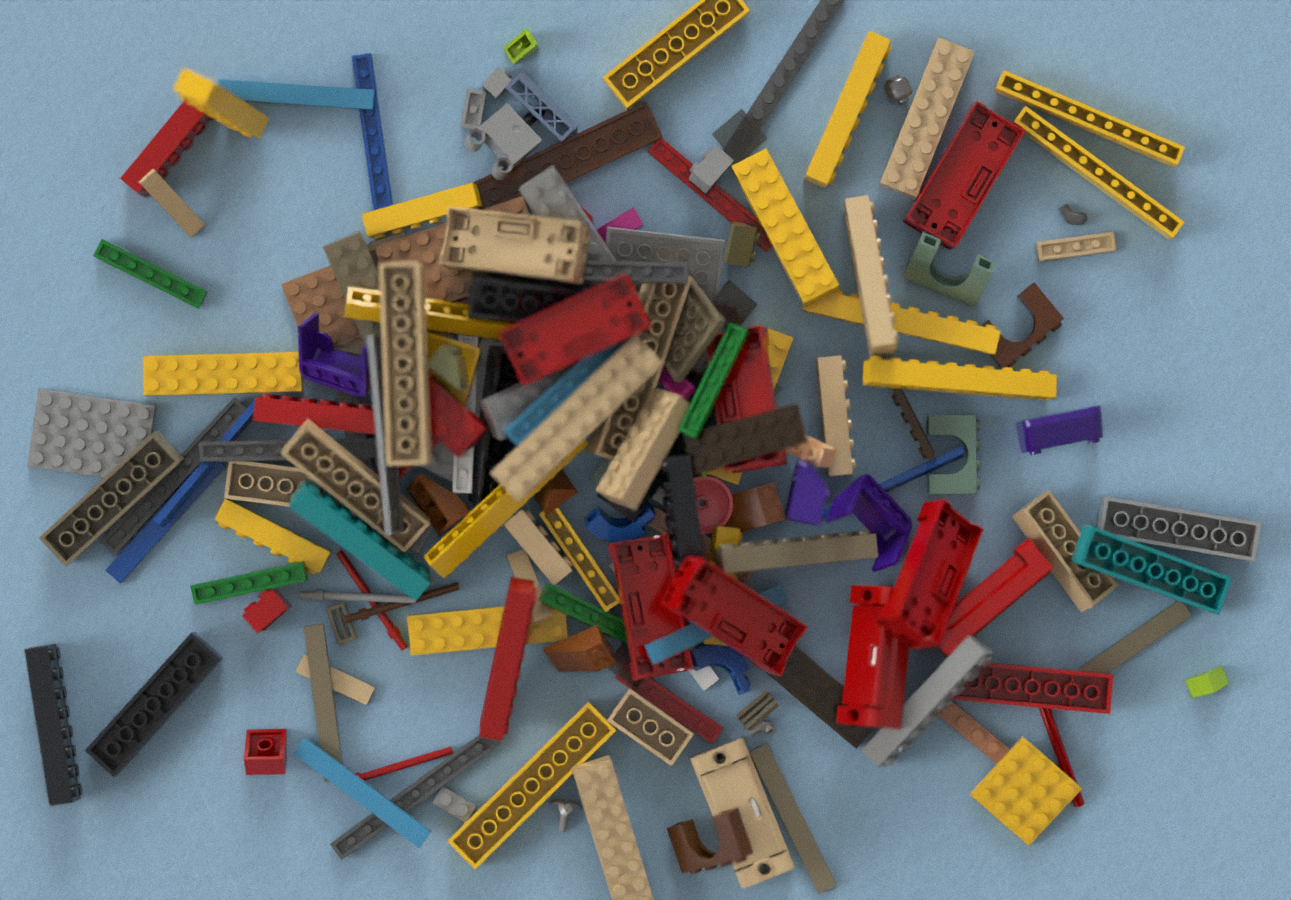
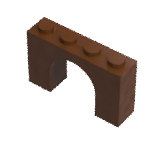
M1035 282L1017 295L1033 317V330L1030 336L1021 342L1009 341L1000 334L995 355H990L1000 369L1004 367L1011 368L1017 363L1015 359L1019 355H1022V357L1027 355L1032 350L1030 346L1035 342L1039 345L1047 338L1046 333L1050 330L1055 332L1062 326L1060 322L1064 319L1063 316ZM987 320L981 326L985 327L986 324H993L990 322V320Z
M738 807L712 816L719 838L717 853L709 851L701 843L693 819L676 823L667 828L682 873L690 871L691 874L702 871V868L708 871L716 868L718 864L721 867L730 865L732 861L741 863L746 861L747 856L753 853Z

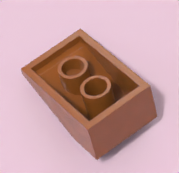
M419 474L406 488L418 507L431 517L430 524L439 537L453 529L470 513L467 504L459 496L423 474Z
M775 482L732 494L733 511L725 526L738 527L740 532H745L785 520Z
M597 625L543 648L559 672L600 671L616 664L612 646Z

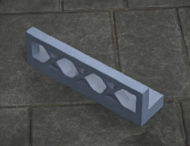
M522 71L505 87L561 143L578 129V125ZM518 82L525 89V93H516L512 87ZM527 96H532L539 103V107H531L527 102ZM542 110H547L553 116V120H544L542 118ZM556 124H561L568 131L561 136L556 131Z

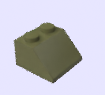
M738 221L731 224L723 260L724 264L749 266L751 262H755L757 251L754 250L755 243H759L761 232L758 231L759 226Z
M449 345L440 346L427 366L457 389H467L469 382L465 358L461 355L462 351L453 345L452 347Z

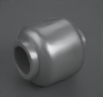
M899 74L886 80L887 84L884 86V91L891 103L898 102L900 105L909 101L908 96L913 91L906 77H901Z

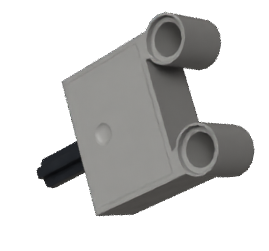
M507 103L478 128L471 129L465 138L464 145L469 151L476 152L485 143L498 157L491 170L493 177L497 180H504L515 166L538 148L542 139L530 127L537 119L530 112L521 118ZM474 137L479 142H474L471 138ZM498 166H503L506 171L501 170Z

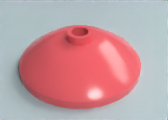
M707 475L706 477L697 476L693 479L701 534L712 533L713 525L724 526L728 522L733 511V498L729 488L718 478ZM703 499V505H698V501Z

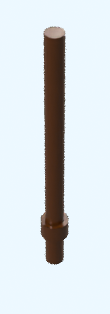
M458 583L423 592L417 599V602L459 590ZM389 602L369 609L362 608L359 609V612L344 616L346 623L360 619L363 621L369 619L370 616L413 603Z

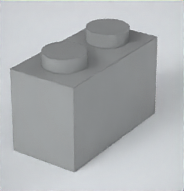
M717 145L712 150L707 149L702 155V162L700 164L696 162L689 170L692 173L688 179L705 194L734 162Z

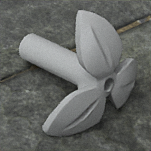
M556 799L549 802V805H559L560 821L558 831L566 832L568 815L573 807L583 809L580 804L573 800L566 802L565 799Z

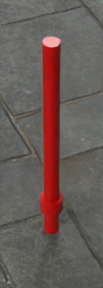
M343 550L337 552V557L360 591L372 594ZM369 602L371 607L379 606L378 602ZM385 612L377 614L388 630L387 634L389 637L394 639L401 651L405 650L408 646L401 637V632L397 626L394 627Z
M450 746L362 774L361 772L355 774L366 781L451 755L453 750Z

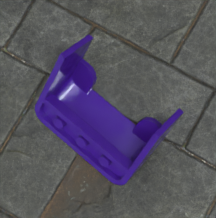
M314 313L298 326L299 371L303 378L358 397H362L369 392L371 379L367 343L362 346V358L333 349L331 337L327 333L319 331L318 313Z
M1100 405L1015 422L1021 453L1029 452L1030 456L1041 454V449L1081 441H1088V444L1100 442L1099 438L1103 437Z
M798 460L795 463L785 518L786 520L820 525L824 502H828L830 491L827 490V485L808 461Z
M865 474L858 477L834 498L825 521L829 523L853 513L872 534H876L878 557L871 569L873 572L898 564L912 529V521L871 475Z

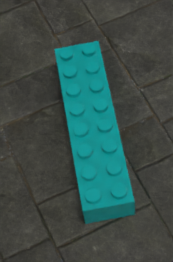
M304 479L290 496L289 507L416 601L431 583L429 567L422 562H416L414 556L408 551L405 553L378 531L368 526L363 519L353 515L348 507L335 501L336 498L329 492L324 493L319 489L320 486L316 482Z
M1085 524L1071 562L1217 615L1220 614L1232 580L1229 576Z

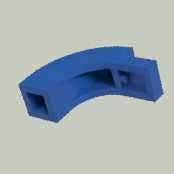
M648 502L636 520L632 522L628 518L611 517L598 506L584 517L585 527L596 537L608 542L617 543L635 540L646 533L645 524H649L656 514L654 506Z
M707 645L690 652L695 671L707 666H719L730 675L738 695L750 691V681L743 674V672L749 670V667L745 660L732 649L720 645Z

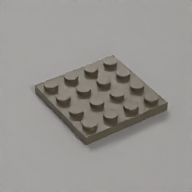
M693 278L664 362V367L672 378L679 383L683 381L726 322Z

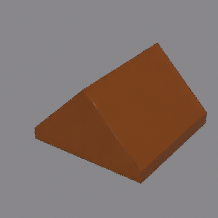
M561 469L533 497L544 513L548 515L578 493V491Z

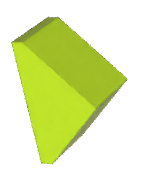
M527 28L503 47L512 64H516L539 50V47Z
M1222 666L1185 679L1192 698L1214 693L1229 684Z

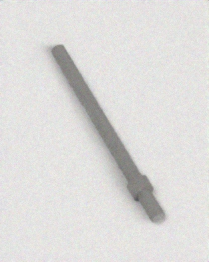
M316 589V591L300 592L301 599H315L316 601L323 602L325 600L417 603V600L415 601L408 595L325 592V590Z

